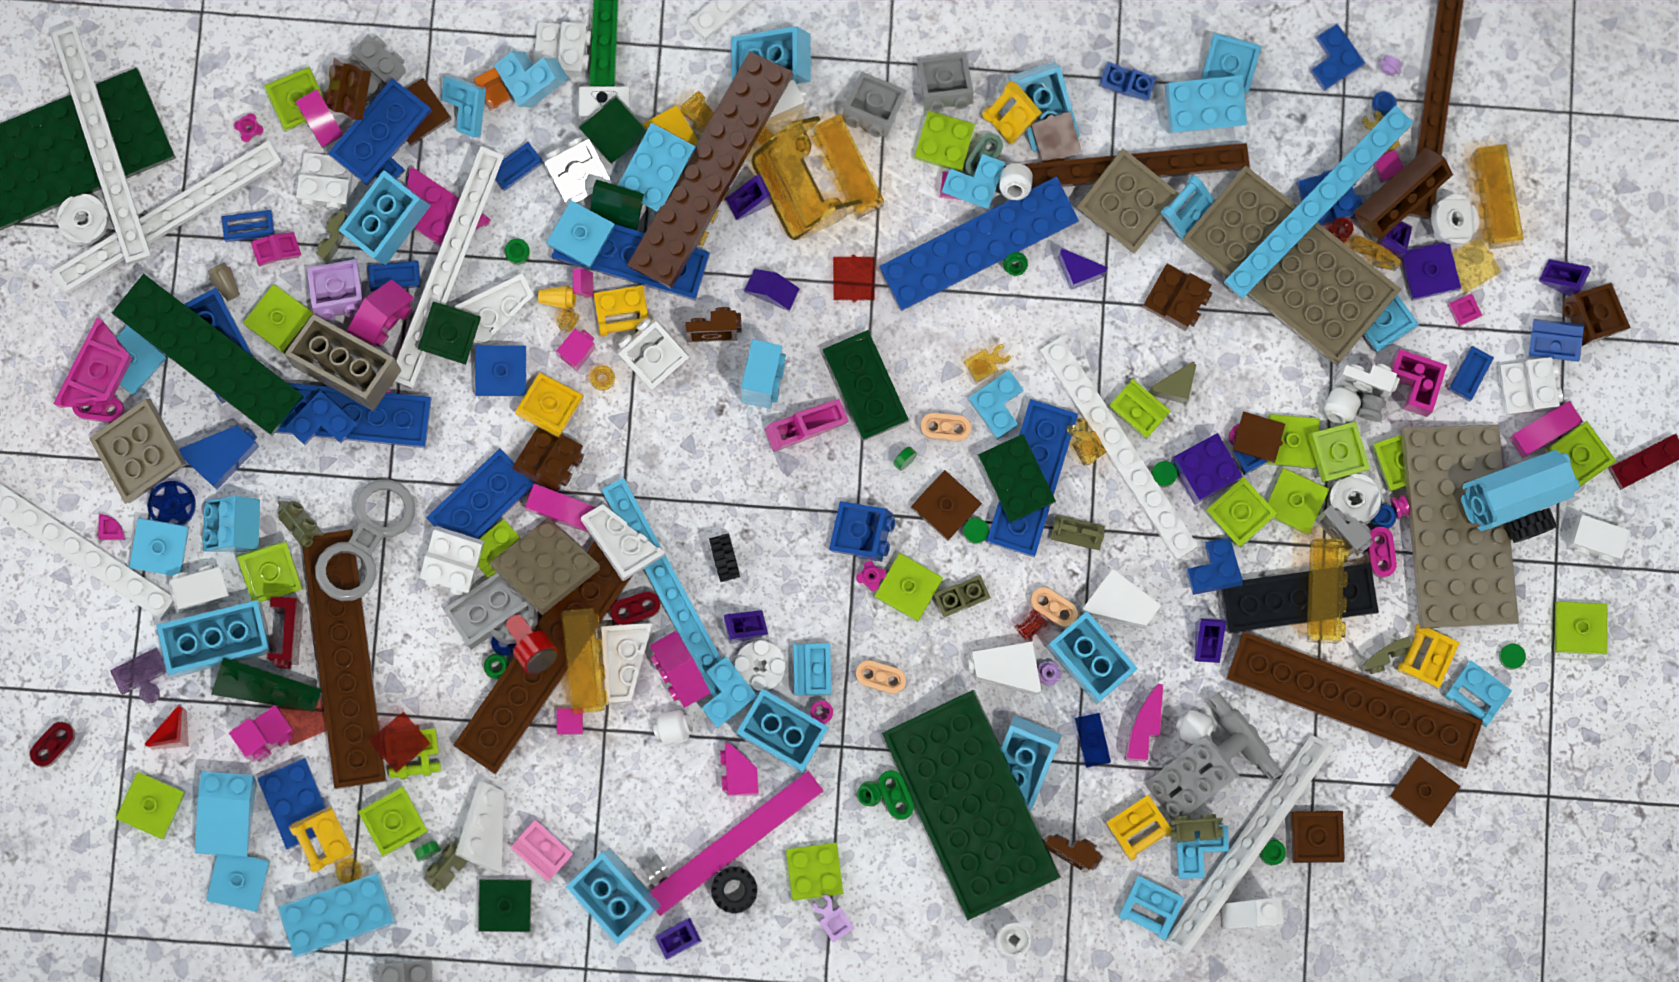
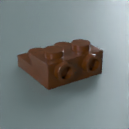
M334 58L333 64L329 68V88L324 95L327 107L333 112L344 113L352 119L363 120L372 71L353 60Z
M1167 263L1142 307L1186 331L1189 325L1194 327L1201 314L1197 310L1201 304L1207 305L1213 294L1209 291L1212 285L1192 273L1188 275Z
M1612 282L1573 294L1563 300L1564 315L1570 318L1572 323L1584 324L1582 346L1600 341L1608 336L1631 328Z
M718 307L715 309L716 311H710L711 321H706L705 318H692L691 322H685L687 343L737 341V333H742L741 312L736 313V310H731L730 307Z
M537 427L514 463L513 470L550 490L558 492L562 485L566 487L573 474L571 473L574 466L578 468L585 455L581 453L583 445L562 434L558 438Z
M1057 833L1054 836L1050 834L1044 840V844L1049 852L1084 873L1090 871V869H1096L1103 858V855L1095 850L1097 845L1085 838L1081 841L1077 839L1071 846L1068 845L1070 842L1068 839Z

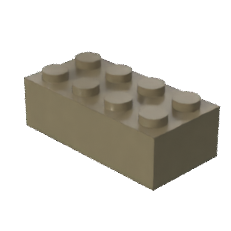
M314 314L284 354L294 368L372 411L375 410L402 371L392 356Z

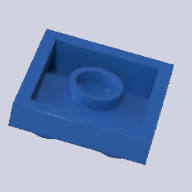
M1332 170L1296 182L1301 202ZM1353 186L1318 221L1320 225L1326 226L1357 218L1354 211L1363 202L1359 194L1355 195Z
M840 501L829 550L834 553L882 562L883 556H887L890 550V543L887 541L888 533L892 532L895 528V517H892L893 513L886 508Z

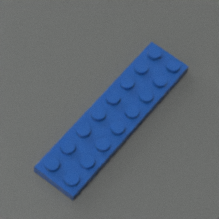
M1055 177L1031 189L1026 198L1009 200L880 265L879 268L900 310L903 311L1004 260L1008 254L1020 252L1079 222V219L1058 178Z

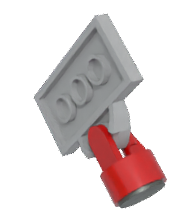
M495 573L469 591V593H466L443 609L471 650L491 636L505 644L517 643L513 654L524 671L529 674H536L546 670L556 660L558 650L547 634L543 631L534 632L538 622L536 609L498 573Z

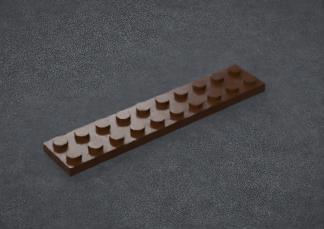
M749 51L698 140L695 152L667 201L658 210L627 264L630 269L668 288H673L794 74L791 70Z
M352 529L324 533L323 536H314L311 546H303L334 789L387 782L362 597L354 601H340L331 598L321 590L316 580L315 566L319 556L329 546L338 542H349L354 534ZM340 553L328 561L326 576L334 587L341 590H352L360 586L356 555Z
M595 541L587 551V554L599 564L600 570L545 612L534 632H545L557 648L558 654L554 663L540 673L529 674L524 671L514 656L453 745L495 775L633 577L631 576L622 581Z
M1245 631L1241 634L1225 679L1462 769H1467L1483 722L1482 720Z

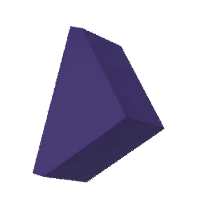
M758 174L728 196L726 201L735 219L740 220L770 206L771 194L761 175Z
M1401 221L1382 239L1378 238L1373 249L1393 260L1398 259L1408 250L1412 226Z
M1063 248L1058 256L1059 263L1071 290L1103 278L1108 269L1104 265Z
M1549 259L1539 281L1570 297L1582 290L1591 268L1589 266Z
M754 269L744 292L790 312L800 288L776 272Z
M762 610L724 615L730 644L768 635Z
M1200 618L1196 622L1194 661L1220 663L1226 620Z
M691 918L655 936L666 960L702 942Z

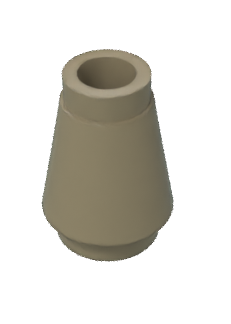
M225 262L208 271L210 276L208 279L227 302L241 295L238 291L232 269Z

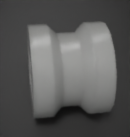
M1362 395L1361 402L1363 404L1358 410L1357 415L1369 421L1380 422L1382 420L1381 411L1386 406V400L1373 395Z
M657 854L652 857L651 862L640 866L655 887L660 884L661 879L672 875Z

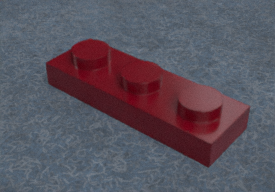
M1675 433L1609 467L1608 469L1619 489L1622 490L1679 461V438Z

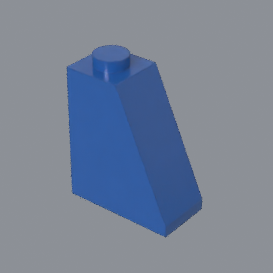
M236 425L182 447L179 451L184 460L218 490L259 448V445L255 442L257 436L249 428L246 427L242 430Z

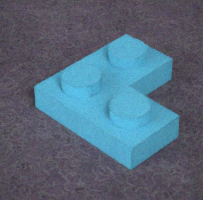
M449 75L443 78L441 100L459 107L456 131L473 138L481 137L486 88Z
M982 154L973 177L950 169L941 192L989 209L1006 162Z
M1010 370L968 398V401L997 440L1018 426V423L1004 404L1022 393L1024 389Z
M724 657L706 671V674L721 693L704 705L702 710L718 729L758 696L727 657Z
M1228 825L1218 826L1223 827V837H1219L1218 840L1200 841L1199 831L1195 832V841L1180 843L1176 841L1178 879L1205 878L1204 853L1229 852Z

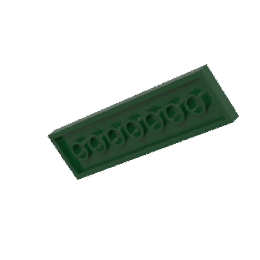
M144 273L111 312L120 321L271 436L274 435L304 398L300 392Z

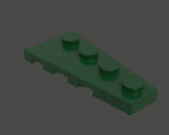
M223 657L211 695L315 712L322 689Z

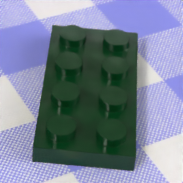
M869 330L822 349L862 441L909 422Z

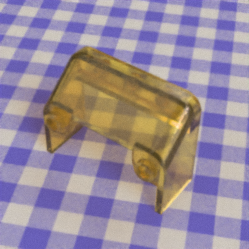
M819 116L790 122L756 150L752 156V166L756 174H760L771 194V204L787 236L792 240L803 239L841 221L863 204L861 199L842 203L838 198L832 197L824 201L804 161V158L811 151V141L807 131L821 120Z

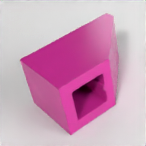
M730 743L725 744V750H720L721 766L726 765L727 776H722V791H727L728 797L759 795L757 767Z

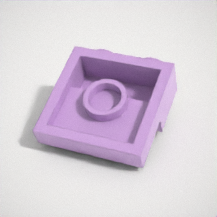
M357 259L307 268L314 315L327 322L334 320L335 316L340 315L354 317L364 300Z

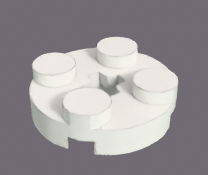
M81 194V196H72L67 198L59 207L57 212L58 226L60 232L67 240L78 245L84 244L88 246L94 244L95 241L105 234L109 225V214L102 202L92 195ZM88 214V223L78 225L79 220L77 217Z
M1459 194L1449 195L1432 205L1431 223L1437 240L1444 241L1450 245H1458L1468 242L1473 233H1476L1479 226V215L1475 206L1470 205L1466 201L1467 198ZM1453 213L1454 217L1458 218L1459 222L1455 223V225L1452 222Z
M1352 474L1350 477H1346L1343 480L1340 479L1335 483L1330 493V502L1334 509L1338 508L1345 515L1346 520L1344 521L1347 524L1355 518L1368 524L1380 510L1381 496L1377 485L1371 478L1362 474ZM1356 494H1360L1362 502L1352 505L1349 497H1355Z
M758 640L745 645L737 654L735 661L737 671L752 690L760 692L762 689L770 691L778 686L783 679L786 668L785 659L780 649L764 640ZM756 660L760 662L764 660L767 663L764 673L762 671H754L756 666L754 662Z

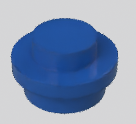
M1387 91L1377 93L1372 99L1374 112L1381 116H1386L1395 105L1397 106L1396 98Z
M1381 504L1379 512L1371 519L1372 523L1376 527L1391 528L1396 522L1394 508L1387 504Z

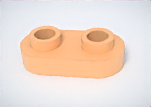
M929 413L922 419L920 426L922 434L926 438L933 440L961 442L967 439L971 432L969 420L960 415ZM935 423L938 429L931 431L928 425ZM955 426H961L963 431L957 434L954 432L953 428Z
M1039 588L1031 596L1030 603L1032 608L1057 626L1067 628L1077 620L1078 611L1075 605L1051 589ZM1045 597L1048 601L1047 605H1040L1038 599ZM1060 612H1068L1069 618L1065 620L1060 617Z
M864 661L859 664L856 670V679L861 685L888 694L901 692L906 684V677L901 670L874 661ZM871 670L873 677L870 679L865 678L864 671ZM895 677L898 681L897 685H889L888 679Z

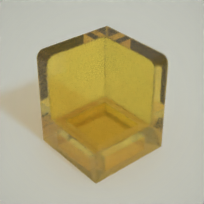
M697 91L680 106V111L686 120L699 134H702L714 114L706 104L704 95Z

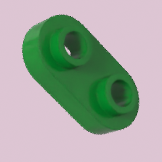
M893 770L882 773L878 780V786L890 815L896 820L909 818L913 813L914 803L902 776ZM889 779L895 781V787L892 789L886 786V781ZM898 803L905 805L906 809L904 812L896 810Z

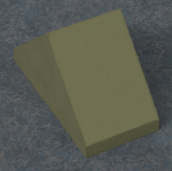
M1191 362L1153 385L1148 392L1154 397L1186 404L1189 400L1195 374V362Z

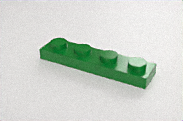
M593 0L589 87H615L619 0Z

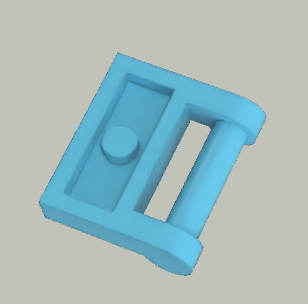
M1192 175L1187 180L1188 184L1168 207L1165 206L1161 211V215L1168 220L1181 239L1185 237L1215 202L1204 183L1195 175ZM1196 191V193L1191 197V199L1186 203V205L1180 210V212H1179L1178 214H1176V212H1177V211L1182 207V205L1188 200V198L1193 194V192Z
M1470 660L1444 697L1450 701L1454 700L1479 720H1482V725L1487 727L1512 690ZM1463 687L1486 704L1489 707L1488 710L1485 712L1458 692L1459 689Z
M1137 876L1118 918L1124 921L1128 919L1158 934V938L1165 940L1185 898L1141 876ZM1134 903L1166 918L1164 924L1161 925L1131 910Z

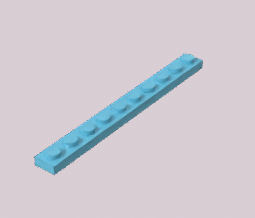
M1395 105L1242 262L1224 283L1243 299L1414 122Z
M624 477L602 488L601 491L612 511L626 521L627 525L637 533L647 537L648 541L654 546L661 548ZM665 555L644 568L678 634L692 655L712 697L715 698L721 691L706 674V671L722 659Z

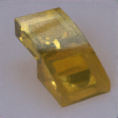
M1356 235L1351 240L1350 248L1354 252L1373 256L1372 266L1396 271L1400 266L1401 260L1383 246Z

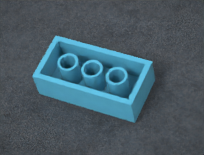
M258 600L156 625L167 675L172 678L219 667L223 657L239 662L264 656L266 653H273L263 607Z
M379 873L278 907L294 957H301L397 924L382 876Z

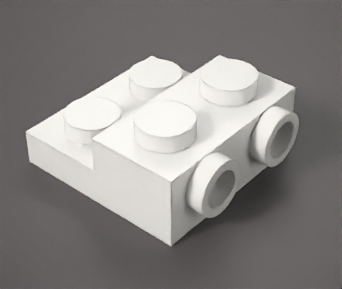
M562 21V24L538 22L533 65L543 57L557 58L567 76L583 77V69L588 70L589 55H586L585 51L586 46L591 45L592 31H588L587 24Z
M581 136L568 142L569 147L560 151L559 147L546 153L547 159L543 160L567 206L571 200L577 202L591 195L596 179L612 183L588 138L582 139Z
M304 153L296 199L298 203H301V206L306 208H316V205L326 206V209L331 211H341V208L348 209L353 174L329 155Z
M647 317L637 326L639 330L632 337L627 334L619 341L618 345L620 347L617 351L618 355L653 390L685 362L689 355L673 339L670 332L656 317L651 320Z
M1552 357L1527 360L1523 363L1506 364L1498 367L1506 416L1554 410L1560 406L1559 402L1563 401L1562 389L1556 387L1555 378L1559 377V368L1557 363L1552 362Z
M1350 364V366L1346 365L1339 372L1334 383L1341 387H1350L1362 395L1368 394L1384 399L1386 396L1390 397L1392 391L1395 392L1400 378L1396 377L1397 373L1391 372L1392 369L1383 364L1373 365L1367 372H1364L1365 369L1359 365Z
M435 526L428 552L424 558L420 579L425 580V584L430 587H439L440 585L449 587V591L456 595H463L464 592L469 593L474 584L484 541Z

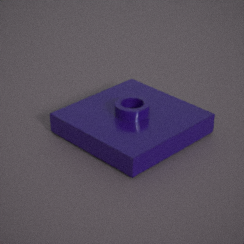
M1443 242L1407 250L1401 256L1412 301L1462 289L1450 244Z

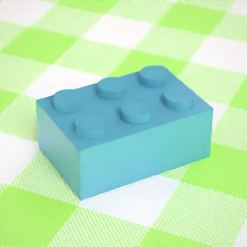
M1242 75L1164 84L1169 133L1247 125Z
M651 123L618 186L643 193V204L658 212L660 207L667 201L697 147Z
M383 170L338 231L373 259L386 265L431 205L396 177Z
M752 339L741 387V403L771 409L772 402H778L780 379H783L786 365V354L782 353V345Z
M1088 611L1046 647L1096 705L1138 669Z
M762 689L736 732V736L803 774L828 732L829 727Z
M610 848L601 852L566 886L570 893L617 945L626 940L662 906Z

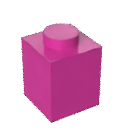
M575 328L556 350L557 356L574 370L578 371L596 349L593 342L594 338L585 330L580 332Z

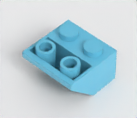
M231 496L205 501L203 510V551L247 552L258 549L260 499Z

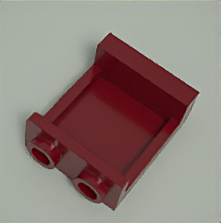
M271 597L270 607L276 613L285 614L282 652L280 654L266 653V659L279 669H292V665H299L304 604L297 598Z

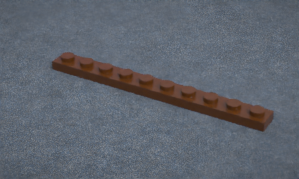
M1437 0L1415 157L1425 148L1442 156L1464 0ZM1437 190L1408 216L1431 220L1432 205L1435 203Z
M1247 143L1131 154L1160 178L1242 170L1245 165L1250 168ZM1116 155L1023 165L1027 166L1033 175L1032 189L1055 177L1058 178L1062 187L1090 185L1097 181Z

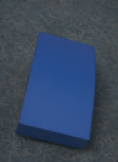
M1107 62L1105 63L1098 86L1128 97L1148 101L1156 77L1137 69L1128 70L1114 63Z

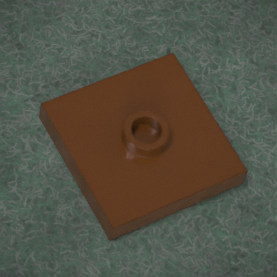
M424 78L407 88L408 91L432 110L407 139L410 147L452 120Z
M944 470L914 502L911 509L949 541L982 503Z
M1417 756L1391 792L1389 798L1430 828L1461 786L1421 756Z
M1291 811L1292 863L1345 862L1343 811Z

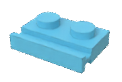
M830 643L793 644L794 696L831 695Z

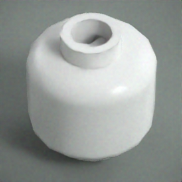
M1020 163L1007 165L1002 170L999 188L1001 193L1010 200L1026 198L1032 189L1033 175L1031 170Z
M1350 387L1335 388L1330 392L1324 406V411L1331 422L1337 425H1344L1355 419L1361 400L1356 391Z
M677 709L659 714L657 723L653 725V730L657 739L660 738L665 745H673L689 739V735L693 733V724L689 714H685L682 710Z
M1190 710L1185 716L1181 715L1179 717L1176 729L1179 730L1180 740L1194 745L1205 735L1212 739L1216 725L1213 724L1212 717L1195 710Z

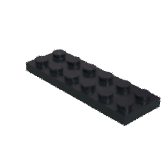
M1371 563L1243 580L1241 586L1221 589L1228 634L1379 613Z

